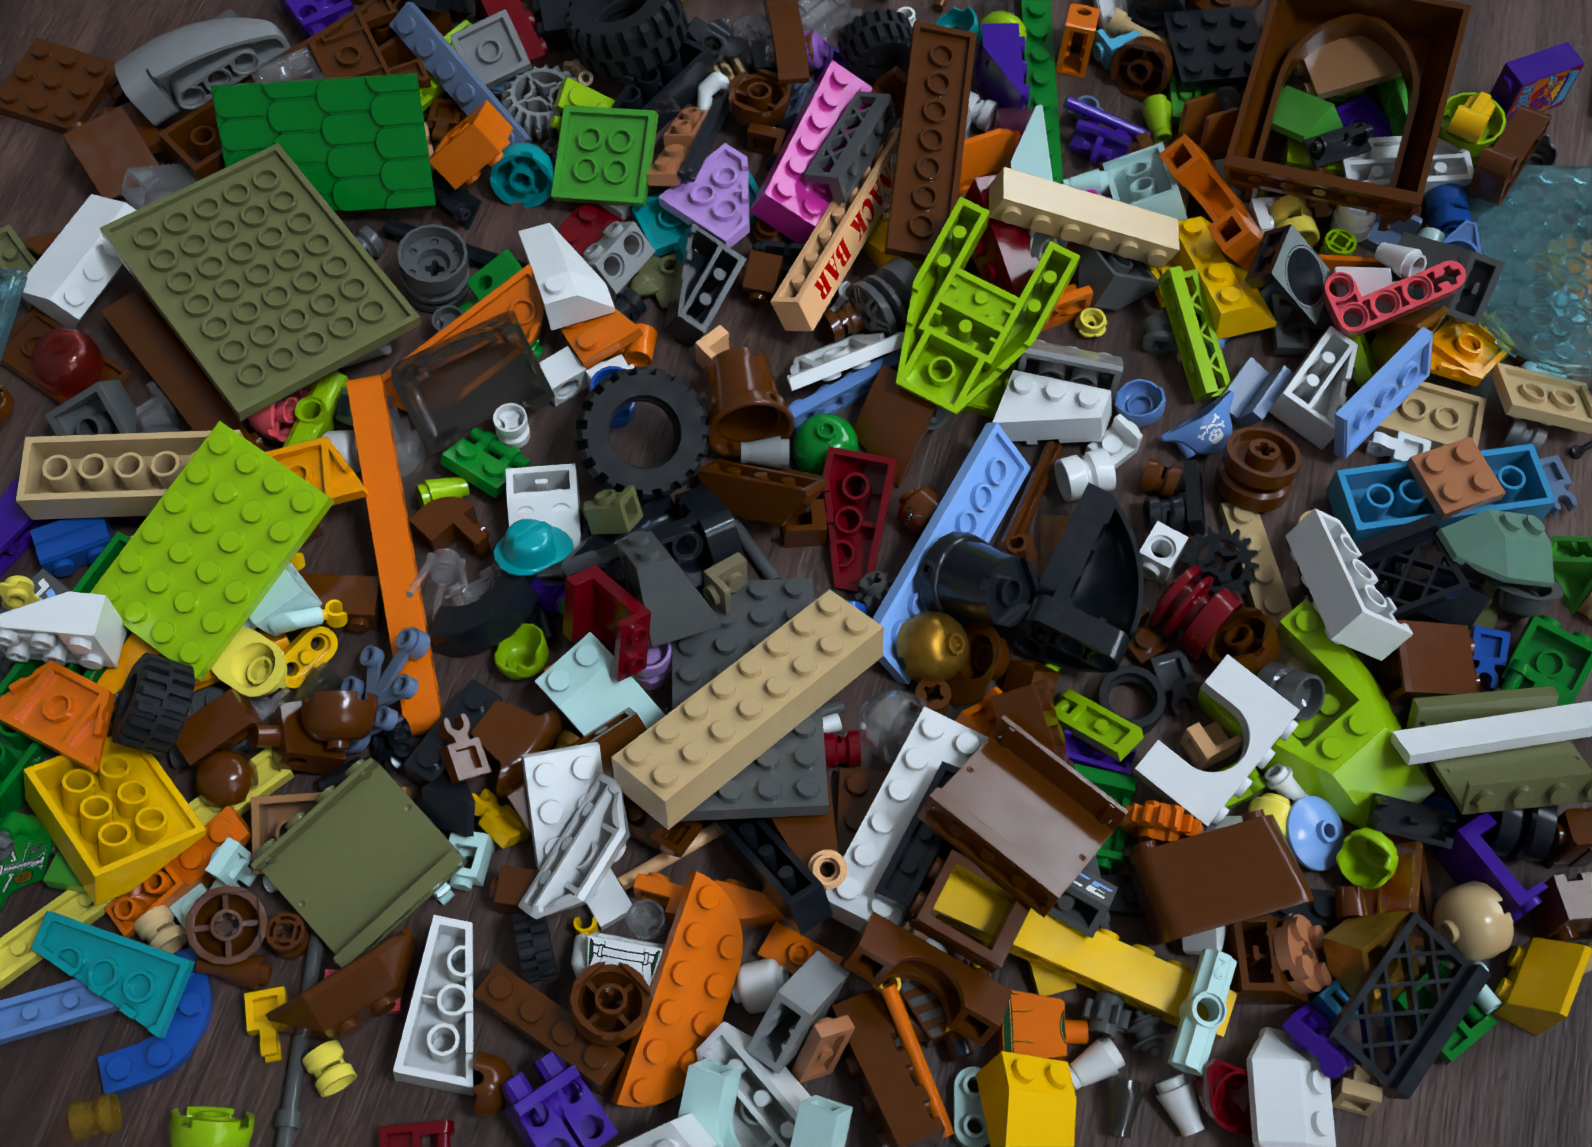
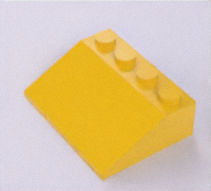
M113 735L106 738L100 768L96 773L62 755L23 769L26 801L50 834L51 839L95 906L134 890L206 835V828L154 755L115 744Z

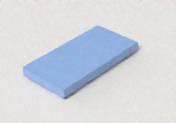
M1422 327L1335 413V455L1343 460L1347 458L1430 375L1433 343L1432 331Z

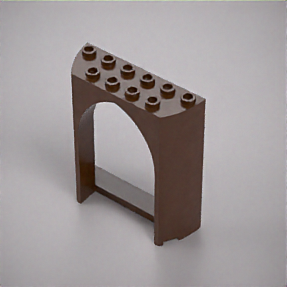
M1271 0L1224 162V172L1228 184L1235 186L1241 192L1240 199L1246 203H1250L1254 188L1378 213L1381 214L1377 230L1384 232L1390 230L1393 223L1409 220L1421 206L1471 5L1461 4L1458 1ZM1363 35L1381 46L1392 57L1405 81L1408 110L1389 186L1262 161L1283 87L1293 70L1310 53L1338 39Z

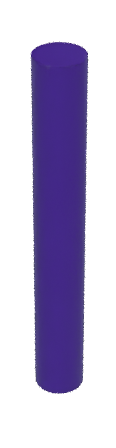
M1067 96L1063 103V107L1112 129L1126 131L1129 136L1146 143L1151 135V131L1073 97Z

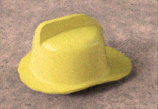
M242 626L211 668L212 672L221 681L248 697L270 695L279 688L285 689L287 687L285 679L288 669L284 652L278 645L257 631Z

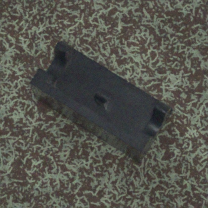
M1374 793L1366 827L1386 835L1438 848L1452 849L1454 839L1449 836V829L1451 824H1456L1457 819L1456 816L1449 814L1450 811Z

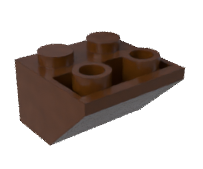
M1264 914L1227 926L1223 950L1224 953L1231 955L1237 961L1229 987L1230 990L1238 993L1234 1004L1308 1003L1307 994H1298L1290 987L1288 982L1294 981L1289 970L1281 971L1276 958L1274 931L1275 928L1283 925V923L1279 922L1280 918L1271 914Z

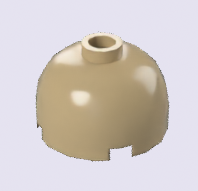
M1470 881L1454 886L1446 891L1435 904L1432 914L1434 929L1468 961L1484 960L1497 956L1510 947L1514 936L1510 912L1504 914L1502 907L1498 903L1503 899L1498 892L1485 883Z

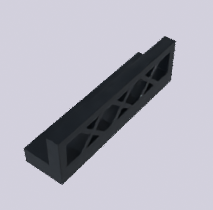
M943 761L874 890L877 899L900 908L904 921L910 923L914 915L908 910L919 890L925 893L932 881L926 876L937 856L944 858L954 849L952 844L917 817L929 795L937 787L942 789L960 769Z

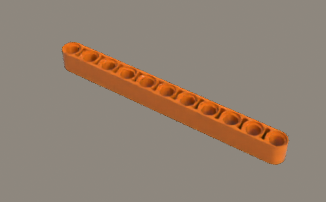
M379 374L347 380L346 383L363 485L369 492L366 502L392 655L394 657L399 650L396 646V639L401 630L415 627L427 634L429 632L387 395L382 375ZM431 643L428 651L422 658L417 660L409 658L397 676L398 678L401 674H406L418 681L416 694L411 699L403 698L400 700L402 714L409 723L412 736L428 733L443 715Z

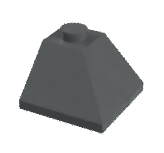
M1079 244V288L1088 285L1094 292L1090 304L1092 307L1100 310L1103 308L1119 310L1158 289V279L1143 262Z
M119 379L97 382L45 414L56 436L136 433V408Z

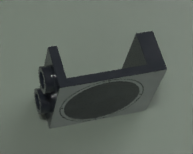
M1289 224L1264 232L1244 281L1251 289L1269 284H1274L1293 306L1285 326L1288 331L1316 325L1324 305L1321 296L1322 288L1328 277L1333 273L1296 228Z

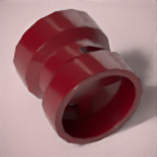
M848 730L840 736H837L834 732H824L826 769L835 768L838 763L846 764L849 767L861 766V745L858 730Z

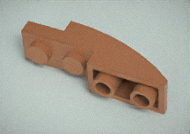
M688 107L679 112L663 135L665 148L646 174L648 186H679L682 178L677 175L678 170L709 110Z

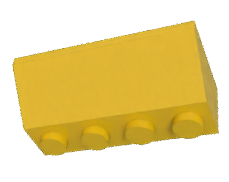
M1202 216L1178 221L1179 252L1176 255L1183 271L1194 269L1198 271L1218 340L1276 327L1277 322L1258 288L1251 289L1244 281L1248 271L1222 251L1207 227L1212 223Z

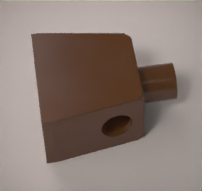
M301 701L279 705L269 718V725L253 726L251 735L253 746L272 747L274 764L278 768L325 775L346 761L345 750H328L327 742L315 740L307 733L302 723Z

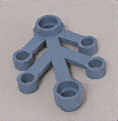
M415 627L401 630L396 639V646L399 650L382 676L381 665L385 657L384 651L373 645H368L363 649L360 655V663L367 667L365 700H367V693L377 695L378 712L376 723L370 734L363 740L351 742L350 749L345 750L346 754L362 752L368 746L371 735L382 730L390 731L395 727L398 721V712L387 707V705L403 698L411 699L418 690L417 679L406 674H401L398 678L397 676L409 658L417 660L426 654L430 646L429 634ZM348 676L342 682L340 691H357V699H361L365 690V683L354 676Z

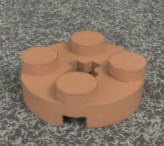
M1300 914L1281 918L1279 922L1283 923V925L1275 928L1274 948L1281 971L1289 970L1294 981L1288 982L1290 987L1298 994L1305 995L1318 992L1325 986H1330L1333 977L1326 963L1323 949V936H1325L1322 927L1320 925L1312 926L1310 921Z

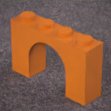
M1184 134L1158 155L1174 179L1197 199L1210 216L1213 223L1207 228L1222 251L1246 271H1249L1264 234L1228 184L1213 159Z

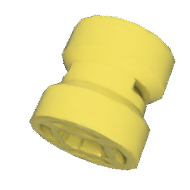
M331 1040L319 1045L302 1060L307 1072L314 1074L317 1080L315 1087L321 1097H328L340 1092L357 1077L352 1065L345 1063L343 1059L344 1051L338 1040Z

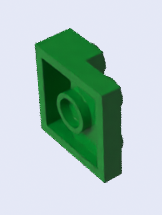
M1541 614L1540 617L1534 615L1528 619L1499 679L1504 682L1510 673L1508 667L1512 660H1520L1537 672L1574 691L1567 705L1573 704L1592 670V638L1575 631L1571 634L1561 629V623L1547 615ZM1523 679L1518 689L1530 688L1532 684Z

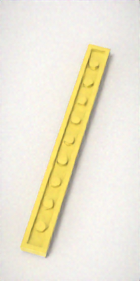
M267 747L250 759L256 765L259 780L258 784L253 786L248 792L246 801L231 806L237 810L240 816L251 809V797L269 796L295 777L291 770L278 768L274 764L272 747ZM200 796L189 803V806L203 826L208 824L224 809L207 804ZM67 890L0 938V990L44 959L43 956L31 949L47 910L91 925L107 913L104 907L113 899L95 906L88 893Z

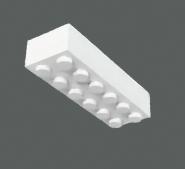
M924 706L843 857L847 864V875L844 881L838 887L826 889L825 891L833 911V915L830 917L859 931L874 911L894 924L900 925L903 919L901 909L877 899L874 890L941 762L943 761L961 768L989 737Z

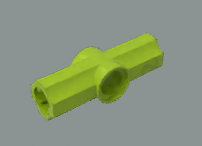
M335 370L314 382L308 396L296 404L295 415L297 419L283 447L321 438L327 431L334 430L333 415L338 407L341 387H347L346 381L349 379L346 375Z

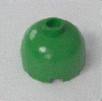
M830 413L817 414L806 419L797 428L792 441V461L797 470L823 476L829 446L859 452L857 434L852 425L840 416Z

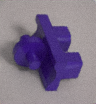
M1079 119L1069 150L1090 157L1089 162L1096 164L1097 160L1107 162L1127 154L1132 136H1129L1128 132L1120 129L1111 130L1101 127L1098 122L1089 119L1086 121Z

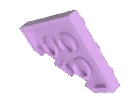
M724 143L706 158L693 183L687 182V184H683L681 182L679 186H671L658 196L660 206L689 226L693 222L731 248L750 232L748 157Z

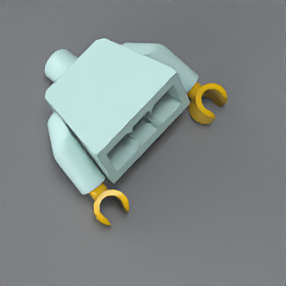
M298 552L243 626L253 630L258 627L275 637L293 630L321 625L323 620H326L327 624L333 628H340L346 625L348 618L347 613L342 612V603L337 599L328 601L325 609L319 607L323 603L298 572L305 566L304 554Z

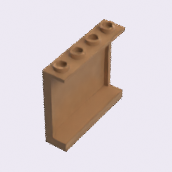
M1363 35L1346 37L1330 42L1310 53L1293 70L1294 74L1300 76L1302 80V91L1320 99L1403 77L1392 57L1381 46Z

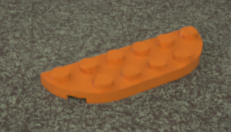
M529 264L385 372L382 378L386 395L393 397L390 405L406 412L419 414L436 413L450 409L467 399L523 356L536 340L544 317L543 302L531 266Z
M690 871L650 987L651 1004L647 1021L632 1039L611 1100L615 1104L626 1107H648L666 1102L683 1092L688 1066L698 1062L696 1050L722 1023L741 964L743 953L742 928L737 911L728 895L717 883L697 871Z

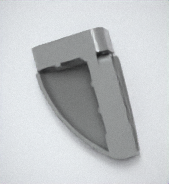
M227 17L188 24L159 35L115 62L114 68L117 79L126 96L153 125L157 126L179 112L180 106L188 110L196 109L213 99L210 85L236 84L291 47L280 29L268 20Z

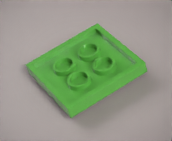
M564 105L551 198L554 201L646 207L649 188L646 174L652 166L659 116L654 110Z

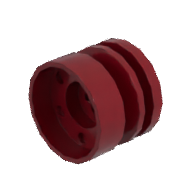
M1193 565L1180 577H1177L1163 592L1155 610L1151 614L1149 624L1157 629L1170 619L1163 630V635L1167 638L1182 628L1184 633L1178 646L1198 661L1206 654L1205 645L1221 624L1226 622L1225 620L1233 611L1240 610L1243 607L1244 601L1227 588L1221 589L1213 597L1209 596L1208 593L1213 585L1214 578L1209 575L1196 586L1202 575V569L1197 565Z

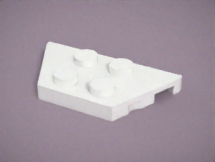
M898 332L885 338L884 333L852 335L837 343H831L796 357L793 361L794 365L790 368L791 375L787 376L790 390L794 391L821 379L822 381L837 379L842 375L841 371L849 368L861 369L869 366L872 359L902 348L905 332Z

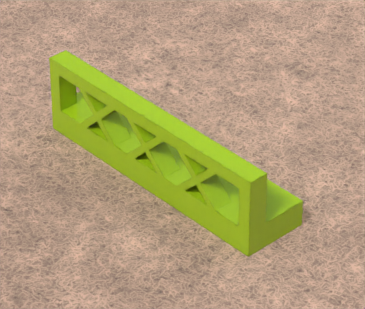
M1182 266L1169 268L1158 279V283L1193 401L1196 403L1219 398L1231 381L1198 271L1194 269L1183 272ZM1186 280L1190 281L1193 294L1191 295V297L1187 287ZM1196 313L1201 317L1202 324L1200 327L1196 317ZM1205 344H1207L1210 347V357H1208ZM1214 375L1219 377L1222 388L1218 389Z

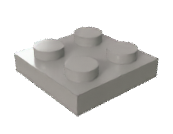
M506 9L450 35L457 53L488 89L533 68Z

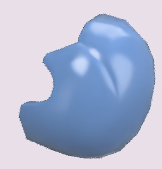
M1136 379L1126 382L1115 394L1117 414H1121L1139 428L1153 425L1164 413L1166 406L1164 390L1152 381Z

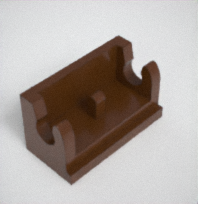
M229 689L186 719L176 744L189 766L199 767L206 757L222 750L230 751L252 735L254 725L266 724L245 695L239 696L235 689Z

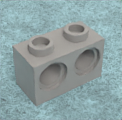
M616 221L611 223L603 231L604 236L584 251L583 259L606 283L610 295L618 294L656 252L634 221Z

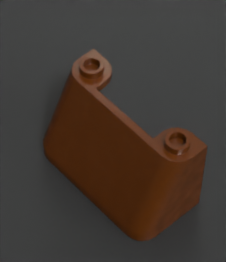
M1260 809L1241 815L1243 822L1159 846L1156 845L1155 839L1133 845L1135 853L1126 856L1125 860L1153 946L1314 900L1309 884L1273 814L1265 816L1264 810Z

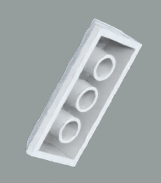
M91 194L14 292L73 332L124 266L102 237L100 227L136 211V209L126 202Z

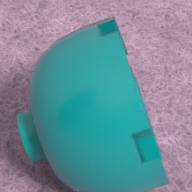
M525 142L511 144L502 149L503 157L491 168L490 184L495 194L509 205H512V202L525 203L522 208L541 205L549 198L553 185L554 166L549 156L540 147Z

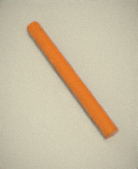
M895 982L888 983L882 986L880 990L902 1045L907 1050L912 1061L917 1083L924 1085L930 1097L931 1118L940 1117L945 1127L941 1138L949 1137L954 1133L948 1114Z

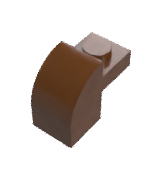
M458 497L438 498L427 503L408 519L414 537L436 557L456 540H459L481 561L491 553L488 540L490 534L478 521L474 505L467 500Z

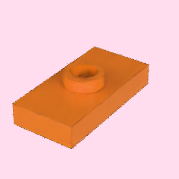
M777 921L757 953V958L761 960L770 958L776 960L780 966L785 965L790 976H793L817 950L839 966L843 962V957Z

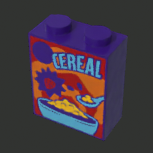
M1565 42L1506 62L1489 95L1503 109L1506 124H1508L1520 105L1541 112L1562 105L1585 63L1572 46Z

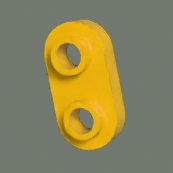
M319 625L307 627L283 650L286 664L292 662L294 665L292 673L288 674L285 679L287 687L298 688L303 686L334 656L338 641L331 629ZM318 637L319 646L312 649L311 641L313 638Z

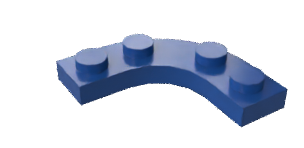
M192 947L173 953L195 961V965L165 1039L152 1035L135 1045L97 1057L104 1095L106 1097L112 1098L151 1085L168 1077L191 1058V1052L199 1043L203 1033H207L213 1013V987L210 975L195 972L199 956Z

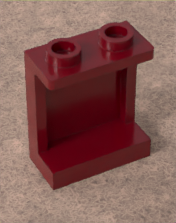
M596 565L567 577L565 581L563 635L573 642L591 632L614 655L613 677L618 682L646 669L651 611Z

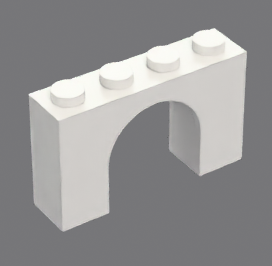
M1228 654L1199 689L1229 711L1238 721L1242 729L1244 743L1237 763L1232 768L1221 772L1201 771L1188 764L1161 741L1157 740L1132 771L1135 777L1170 805L1176 804L1185 809L1184 814H1191L1194 816L1193 819L1201 820L1204 829L1209 824L1216 828L1230 811L1225 807V804L1233 795L1239 799L1253 782L1248 778L1249 774L1256 766L1262 770L1272 759L1276 752L1271 747L1279 737L1285 741L1298 726V723L1293 719L1300 712L1298 708Z

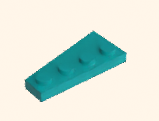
M48 910L31 949L65 973L88 986L89 990L99 997L105 998L118 1007L119 1011L145 1026L153 1035L165 1039L195 965V961Z

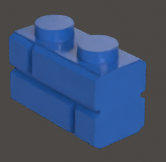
M108 517L61 519L30 530L38 560L43 569L53 577L69 576L75 572L76 568L90 563L93 564L114 537Z

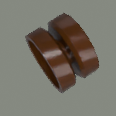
M1259 426L1238 429L1227 439L1223 450V457L1215 473L1214 484L1218 493L1226 501L1240 509L1252 512H1271L1280 508L1286 502L1292 488V481L1296 478L1301 465V453L1296 444L1287 436L1275 430Z

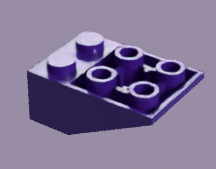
M982 23L975 63L977 90L985 100L990 99L998 102L996 115L1007 129L1012 131L1019 130V125L1025 123L1026 109L1023 104L1028 103L1030 97L1029 84H1024V79L1027 77V60H1022V55L1025 52V37L1019 34V23Z

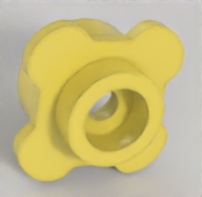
M11 576L0 583V595L3 599L2 606L8 610H14L40 601L39 596L34 594V583L25 576Z

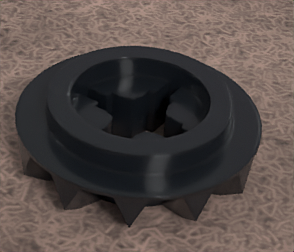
M398 713V721L395 727L390 731L382 730L374 734V740L371 742L375 749L373 758L378 759V763L387 772L401 771L404 768V762L412 752L413 737L411 728L406 718Z

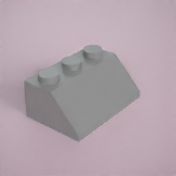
M1036 340L1020 356L1017 371L1111 390V404H1113L1124 365L1122 357L1112 356L1106 352L1097 353L1081 350L1074 346H1061L1046 343L1043 340Z

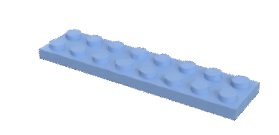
M997 422L986 423L872 618L884 627L883 657L878 661L899 684H909L912 680L903 670L907 668L903 657L898 658L897 636L900 628L906 620L912 619L916 614L928 612L922 603L919 590L920 570L928 550L940 537L952 531L969 532L989 543L1031 469L1030 465Z

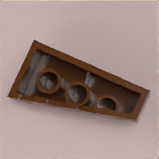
M1047 679L991 697L998 721L1005 715L1075 769L1073 762L1069 760L1065 736L1057 718Z
M1592 872L1579 873L1576 875V878L1569 880L1566 879L1565 874L1553 875L1544 882L1548 888L1538 895L1542 902L1529 911L1538 938L1555 939L1556 941L1571 943L1578 940L1579 935L1591 934L1592 936Z

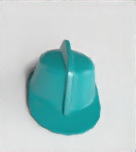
M531 518L521 519L514 522L507 529L504 538L497 543L494 557L500 569L516 576H531L564 561L572 553L574 547L572 539L561 529L551 526L545 521Z

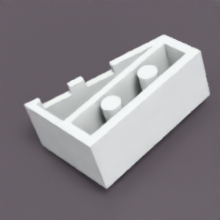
M1013 370L993 422H997L1011 441H1027V445L1038 444V440L1059 439V443L1102 441L1112 415L1111 390Z

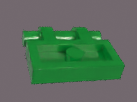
M475 427L471 431L469 438L475 441L476 444L474 445L463 438L442 454L440 463L493 498H496L506 490V469L530 467L532 461L524 457L523 452L515 446L508 447L500 442L498 436L491 431L484 432ZM492 452L495 455L499 456L501 459L498 460L491 456L489 453Z

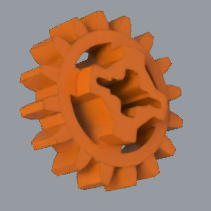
M1155 800L1145 801L1144 806L1133 803L1132 806L1125 805L1124 808L1128 810V813L1119 824L1123 832L1131 833L1130 836L1139 837L1138 843L1155 839L1157 846L1201 834L1204 830L1202 821L1193 819L1194 816L1191 814H1184L1185 809L1176 804L1160 803Z

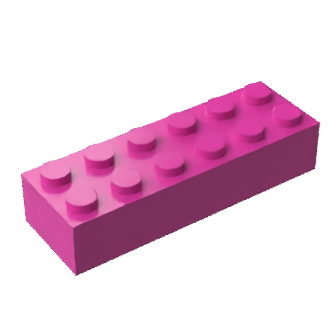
M832 60L816 79L750 208L751 214L794 242L803 244L807 242L833 200L829 184L806 182L804 173L857 92L871 93L873 87ZM862 104L858 111L868 108V104ZM860 122L847 127L845 131L847 132L858 127ZM847 143L835 147L832 153L845 148ZM831 164L824 167L819 172H830L834 165Z

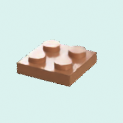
M1471 437L1411 456L1406 463L1440 521L1501 500L1506 493Z

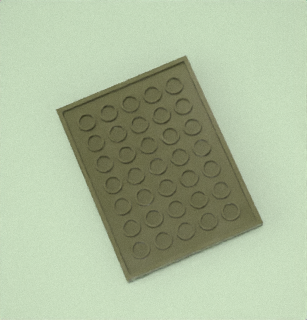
M279 143L100 227L102 237L240 421L421 325L418 313Z

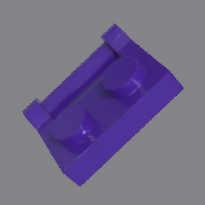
M1307 1003L1293 1013L1282 1027L1289 1032L1287 1037L1297 1048L1304 1052L1309 1050L1320 1060V1069L1326 1077L1332 1079L1339 1078L1344 1074L1347 1066H1351L1355 1062L1325 1035L1332 1023L1310 1003ZM1341 1033V1034H1342L1344 1037H1346L1352 1044H1354L1347 1036H1345L1343 1033Z

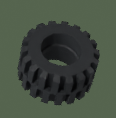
M883 8L876 9L873 12L869 10L864 12V15L853 18L852 23L846 24L844 32H841L838 37L839 42L837 43L846 70L871 87L874 86L875 80L895 66H898L907 74L912 26L909 19L905 18L902 12L896 13L895 9L890 8L886 11Z
M151 653L143 654L132 667L116 706L112 724V735L115 744L157 756L165 755L176 742L191 706L195 688L193 667Z

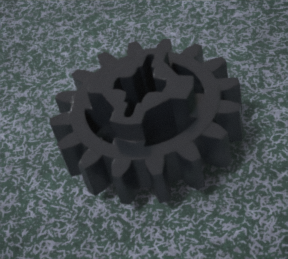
M1223 525L1218 534H1215L1211 527L1207 528L1208 536L1205 538L1198 533L1194 536L1198 544L1196 546L1186 545V550L1191 553V557H1183L1182 563L1190 567L1197 565L1202 569L1201 577L1205 578L1210 575L1220 582L1221 586L1212 585L1209 593L1215 595L1221 589L1227 588L1232 593L1238 590L1241 594L1245 595L1247 591L1244 584L1246 582L1255 584L1256 579L1250 572L1259 571L1260 569L1259 564L1251 562L1252 559L1258 557L1257 550L1248 551L1252 540L1246 538L1240 541V530L1236 529L1232 535H1229L1226 526ZM1221 542L1230 543L1240 551L1235 550L1231 552L1222 547ZM1209 546L1210 551L1205 560L1197 563L1202 550ZM1222 557L1224 561H1230L1225 565L1226 570L1223 572H1219L1217 567L1211 568V566L1216 564L1215 558ZM1245 565L1242 575L1233 583L1232 576L1236 568ZM1201 577L1196 586L1203 580Z

